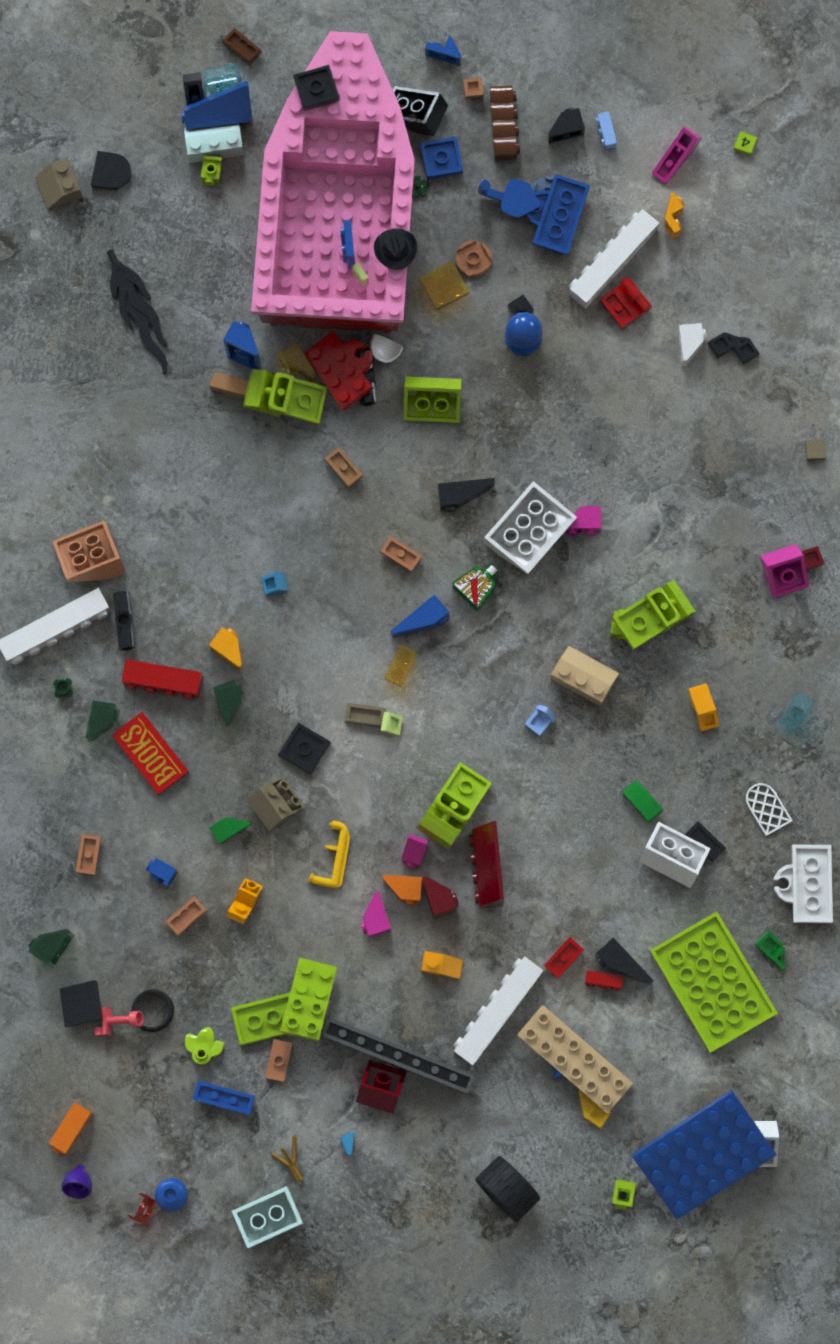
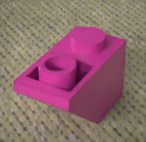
M581 506L574 513L577 519L564 532L568 536H576L578 533L594 536L600 533L601 506Z

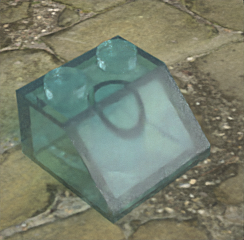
M229 63L223 67H209L202 71L207 97L242 83L238 64Z

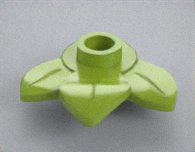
M210 1027L202 1029L197 1036L188 1033L185 1037V1047L187 1051L192 1053V1059L198 1065L207 1064L212 1057L218 1056L224 1047V1042L215 1041L214 1032ZM204 1052L205 1056L199 1057L198 1054Z

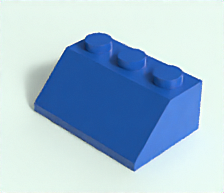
M233 321L223 339L227 358L251 370H262L259 353L249 325L242 321H239V323Z

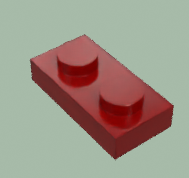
M569 937L545 963L544 967L559 979L581 955L584 949Z

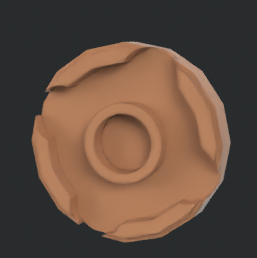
M473 240L464 242L459 246L455 255L457 269L467 277L476 278L484 275L489 270L492 262L490 249L484 243Z

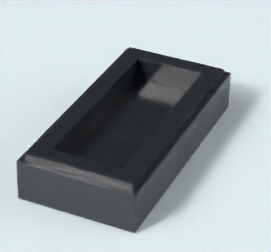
M699 821L685 834V836L711 848L707 855L711 862L726 849Z

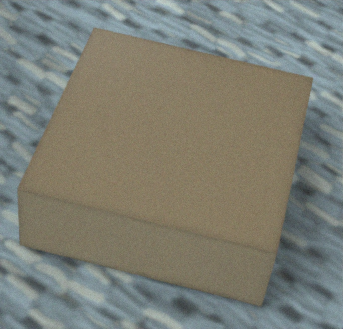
M806 440V460H825V440Z

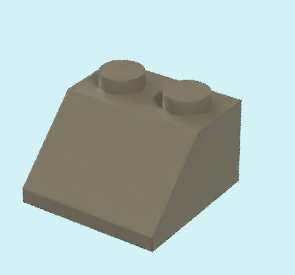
M68 157L50 163L36 176L48 210L83 198Z

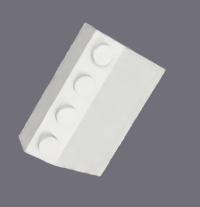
M533 481L484 537V544L500 557L529 574L577 519V516Z

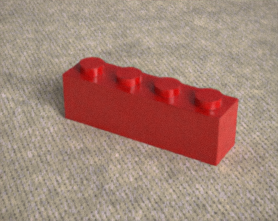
M126 659L122 683L126 685L125 688L131 690L143 688L148 693L160 691L166 696L174 697L175 694L182 695L184 699L193 700L194 697L199 698L203 675L202 672Z

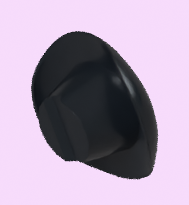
M399 228L389 229L382 232L375 239L374 253L385 267L392 270L403 269L414 260L417 253V241L415 236L408 230Z

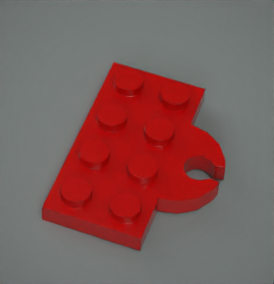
M333 330L304 352V354L340 408L345 411L374 389L364 375L372 364V353L370 350H367L363 357L358 358V352L366 349L367 346L357 340L348 341L343 344L337 333Z

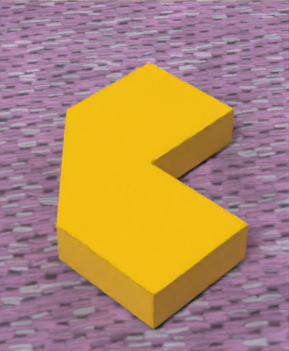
M578 1089L584 1118L601 1129L611 1111L606 1113Z

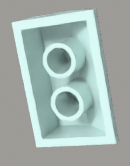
M239 123L194 129L184 128L189 163L202 162L203 155L222 158L244 155Z

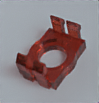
M139 1193L144 1199L135 1217L129 1214L128 1216L134 1221L146 1224L156 1201L144 1193Z

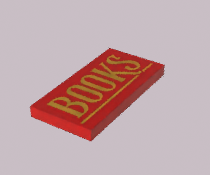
M143 712L112 734L113 738L158 796L189 773Z

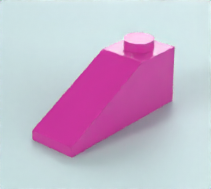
M683 127L651 174L667 184L693 153L702 137L689 127Z

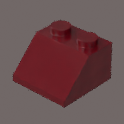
M427 876L422 877V883L433 919L456 913V907H459L456 893L452 894L451 889Z
M369 1060L359 1087L356 1103L394 1114L407 1071Z

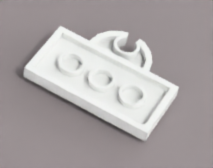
M792 845V864L780 868L773 878V881H778L782 878L786 879L788 887L786 889H781L778 886L773 887L775 894L782 901L792 904L793 923H833L831 845Z

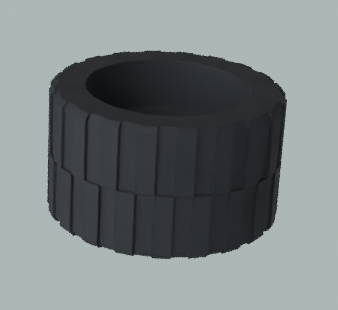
M497 1156L475 1178L476 1183L486 1195L515 1222H518L540 1200L539 1194L530 1183L501 1156Z

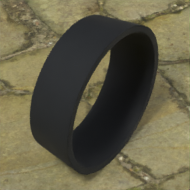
M145 990L142 993H140L133 1001L131 1012L134 1011V1004L142 994L147 992H157L163 995L169 1005V1013L166 1020L156 1027H146L143 1025L139 1027L140 1029L147 1032L161 1031L165 1029L173 1019V1002L171 998L161 990Z

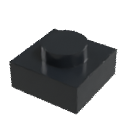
M524 295L508 304V308L513 315L522 312L532 313L534 311V308Z

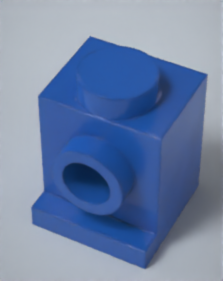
M158 858L154 861L151 860L146 868V871L152 875L150 878L158 883L164 881L163 885L166 888H169L178 873L175 868Z

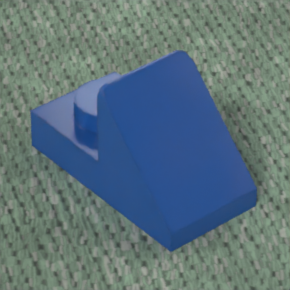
M451 35L448 36L445 47L440 43L427 41L425 56L460 66L461 54Z

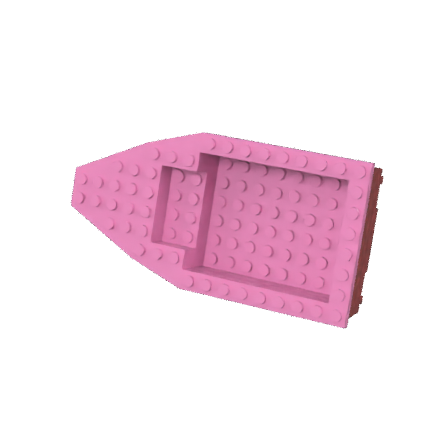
M330 31L305 71L329 65L340 101L304 111L295 86L287 98L264 150L251 313L258 314L262 323H269L270 326L284 324L298 325L302 328L361 331V329L384 330L385 333H391V331H398L399 323L404 321L407 267L399 270L385 267L374 253V241L378 235L389 229L399 228L410 231L415 159L400 105L368 34ZM343 220H351L355 264L359 263L369 277V284L364 287L354 276L353 270L348 269L347 263L343 262L340 227H344Z

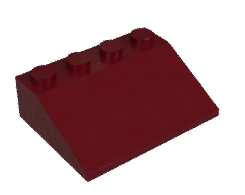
M492 821L472 829V834L469 835V844L474 847V854H471V864L476 867V873H472L473 884L478 887V892H474L475 904H479L480 909L503 907L504 903L497 823Z

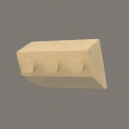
M568 646L555 666L550 679L601 707L619 673Z

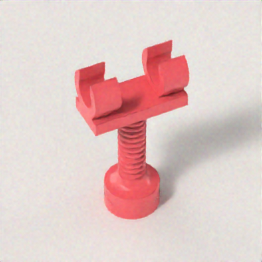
M101 1007L102 1027L94 1028V1035H112V1025L130 1023L132 1027H141L144 1022L143 1013L141 1011H132L129 1016L112 1017V1008Z

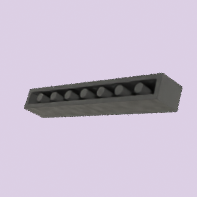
M330 1017L327 1018L321 1033L322 1038L466 1095L469 1094L475 1079V1075Z

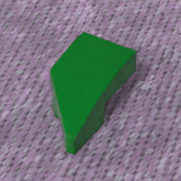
M767 930L754 944L777 967L784 970L785 947L770 930Z

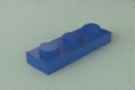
M198 1080L192 1100L250 1115L255 1096Z

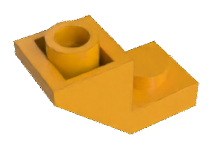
M674 192L670 196L663 224L673 240L680 236L682 228L678 219L674 218L680 216L684 209L683 200L680 196L677 197Z
M705 683L688 688L691 706L696 711L700 731L718 727L717 710L708 685Z
M245 878L226 917L244 925L263 886Z

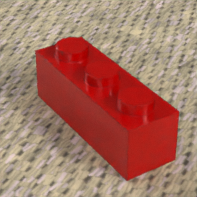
M586 971L585 984L589 987H594V985L599 986L601 989L609 987L614 991L622 988L623 976Z

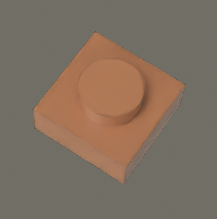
M481 77L463 79L465 99L484 97Z

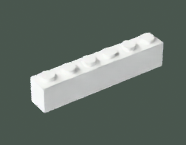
M643 209L639 213L636 212L629 220L630 223L627 226L624 225L618 231V236L606 244L604 252H599L594 257L593 264L591 266L587 265L581 272L582 276L578 280L575 278L569 285V296L585 309L658 230L659 222Z
M97 588L0 639V649L9 665L19 664L24 660V657L39 653L41 648L55 645L58 639L72 636L75 630L89 627L92 621L106 618L111 610L100 589Z
M525 956L522 960L520 958L517 959L512 966L515 970L511 975H505L500 982L503 986L499 991L496 989L488 998L491 1002L487 1007L484 1005L476 1014L479 1018L475 1023L473 1021L469 1023L465 1029L467 1034L463 1039L459 1037L453 1045L455 1047L454 1053L472 1067L543 973L540 967Z

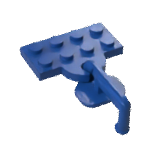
M555 174L550 191L540 190L534 192L528 182L512 179L508 182L503 193L491 189L489 181L484 179L479 184L478 193L500 201L502 212L509 216L520 218L526 215L529 222L537 227L532 245L567 256L590 185Z

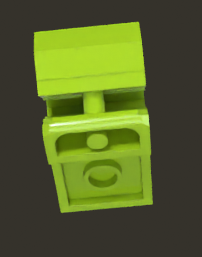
M253 369L250 372L243 407L277 417L285 415L319 424L327 387L294 378V376L277 372L274 375L267 370Z
M673 580L648 593L644 598L613 616L612 620L632 650L661 632L663 634L684 621L696 611L676 581Z
M459 762L416 829L449 850L492 783Z
M299 958L280 1033L319 1042L337 970L336 966Z

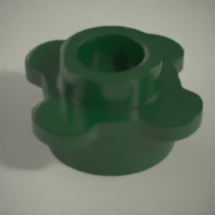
M56 679L53 682L56 698H61V696L71 697L73 695L71 679Z

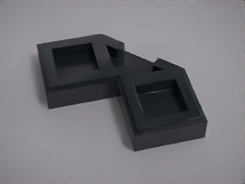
M725 332L707 343L717 359L734 350L743 365L760 354L750 338L738 337Z

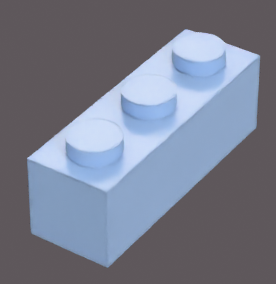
M609 111L599 113L596 118V124L600 128L598 131L599 135L602 136L601 144L605 150L616 148L617 141Z

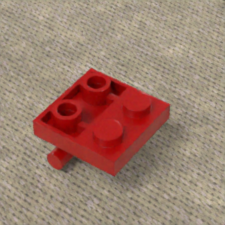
M626 277L620 281V285L600 298V303L621 329H624L652 309V305L633 281Z

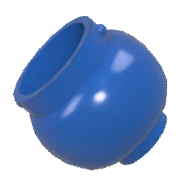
M167 1178L161 1181L155 1191L157 1205L167 1212H176L182 1209L188 1200L186 1185L176 1178Z

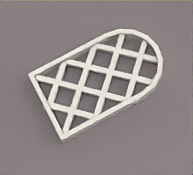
M758 783L748 790L746 794L748 809L765 836L793 821L771 786ZM760 786L767 787L766 793L759 791ZM769 789L774 795L768 794ZM749 792L756 793L754 800L748 798ZM758 794L765 795L763 802L757 801ZM767 796L774 798L773 805L766 803ZM776 799L779 802L780 806L775 805ZM748 801L753 802L752 808H751V806H750V804H749ZM755 803L762 804L761 811L754 810ZM765 805L772 807L770 814L763 812ZM774 808L781 809L780 816L773 815ZM783 811L785 812L788 818L782 817ZM754 812L760 814L759 820ZM762 815L770 816L768 823L761 821ZM772 817L779 819L778 825L770 824ZM781 819L787 821L786 823L780 825ZM761 824L767 825L766 831ZM770 826L775 827V829L768 832Z

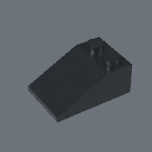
M394 86L393 92L400 105L406 129L418 134L434 136L449 106L443 96L438 92Z

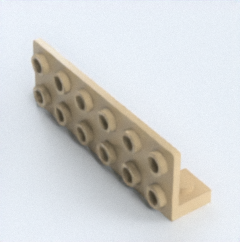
M544 1005L538 1009L518 1033V1036L606 1113L614 1107L633 1084Z

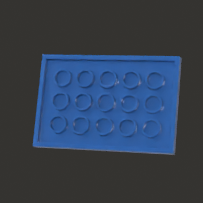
M730 1090L634 1152L632 1157L677 1220L777 1154L733 1090Z

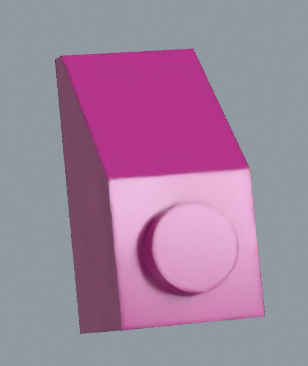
M409 834L401 858L402 862H405L404 866L415 869V867L420 868L428 847L427 840Z
M379 892L374 894L363 915L364 922L360 923L363 933H368L369 938L391 931Z

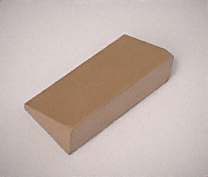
M215 372L209 387L210 390L245 399L248 380Z

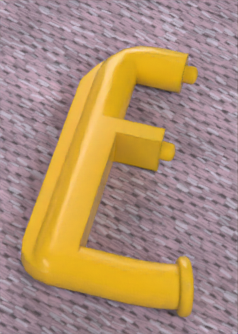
M332 821V823H329L331 829L340 830L338 846H325L327 850L336 851L332 879L318 877L312 873L307 883L339 888L343 881L350 835L344 823Z

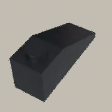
M495 478L438 483L440 510L453 512L495 487Z
M614 937L595 954L597 957L596 962L602 968L607 967L608 970L648 985L654 981Z

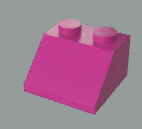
M796 544L760 556L763 572L773 598L809 587L804 555Z

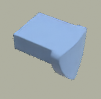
M538 705L535 708V712L525 723V726L540 737L550 723H554L555 717L549 708Z

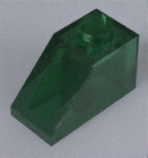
M235 680L213 687L226 726L231 725L242 702L240 696L244 695L241 685H236Z
M92 701L85 737L87 741L92 742L111 729L115 721H118L120 710H117L116 704Z

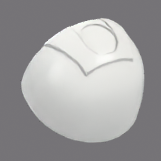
M373 334L370 341V351L373 358L383 363L392 362L403 350L400 344L378 334Z

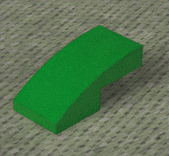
M637 780L622 791L623 796L648 823L663 812L661 806Z

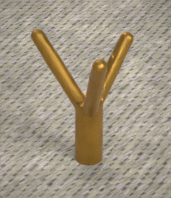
M293 1135L292 1161L283 1147L280 1150L285 1159L275 1153H272V1156L289 1167L295 1181L299 1182L303 1177L296 1165V1135Z

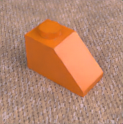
M383 874V881L401 902H405V905L416 906V903L421 902L422 877Z

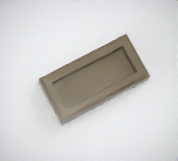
M347 703L345 723L381 728L386 708Z

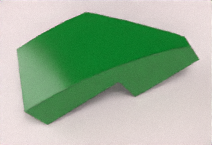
M225 817L209 829L218 844H222L235 834L251 826L252 823L233 817Z

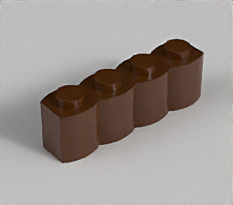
M512 85L490 87L494 161L517 159V154H520V143H516V137L519 136V126L515 125L514 120L518 119V111L513 105V102H517L516 91L512 90Z

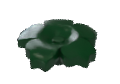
M415 176L413 179L412 197L426 196L429 181L425 179L421 181L420 176Z

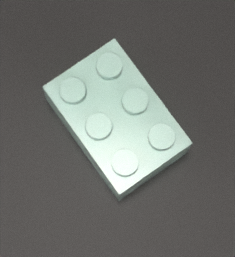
M288 1186L232 1211L248 1249L304 1224Z

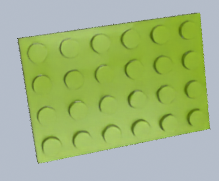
M718 912L711 914L649 950L709 1053L778 1014Z

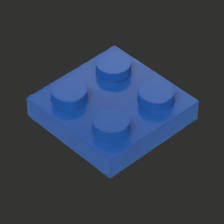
M457 136L420 143L427 180L463 173Z
M343 220L344 227H340L343 262L347 263L348 269H352L353 265H355L351 220Z

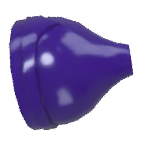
M77 1165L74 1170L65 1176L62 1182V1192L69 1197L77 1199L86 1198L91 1194L92 1180L85 1171V1167Z

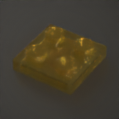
M452 261L419 277V281L436 311L469 295V290Z

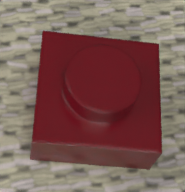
M818 546L801 551L804 555L806 571L824 565Z

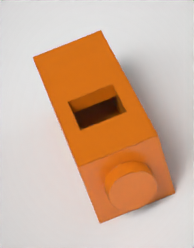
M74 1102L49 1142L53 1146L51 1150L59 1155L63 1153L69 1154L93 1113Z

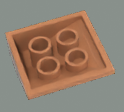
M105 520L52 541L67 582L109 580L126 573Z

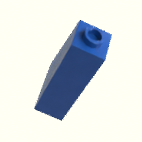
M248 81L185 106L184 113H181L182 124H186L187 129L253 122Z

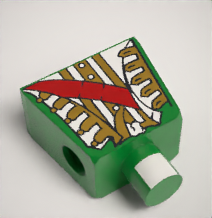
M489 565L484 571L479 566H475L454 580L452 588L478 612L496 588V583L492 578L498 574V571L492 565Z

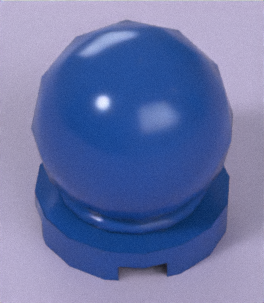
M522 312L517 313L508 321L505 343L514 354L528 356L530 353L535 352L536 349H539L543 334L539 319L533 314Z

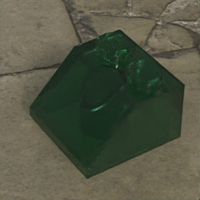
M68 929L41 934L37 938L34 937L28 946L30 948L28 952L54 968L75 935Z

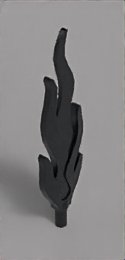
M109 250L107 255L112 263L111 295L113 299H116L117 290L120 289L119 310L123 320L133 330L128 313L134 318L140 331L142 344L160 360L163 374H166V357L153 341L149 331V324L154 327L158 341L167 347V342L162 337L159 317L155 310L136 293L134 286H137L142 295L148 300H151V296L147 292L141 277L123 265L121 261H118L114 250Z

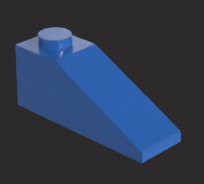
M433 595L391 630V636L394 638L432 629L438 625L442 626L449 620V611Z

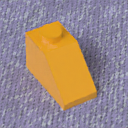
M222 627L209 644V647L241 671L243 665L240 644L237 638L238 634L230 628L226 630Z
M425 951L421 973L460 979L463 960L445 954Z

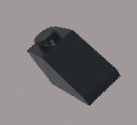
M201 72L183 74L187 105L204 99Z
M568 108L561 112L548 133V144L584 135L585 126L579 108Z

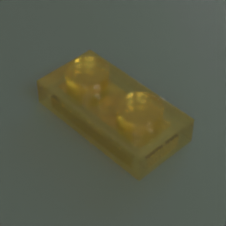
M400 644L384 680L402 688L418 652Z

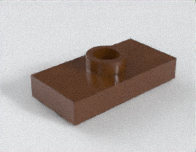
M235 28L222 40V43L249 66L262 53L261 49Z

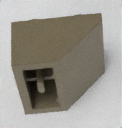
M284 777L260 787L247 800L269 831L281 826L305 808Z

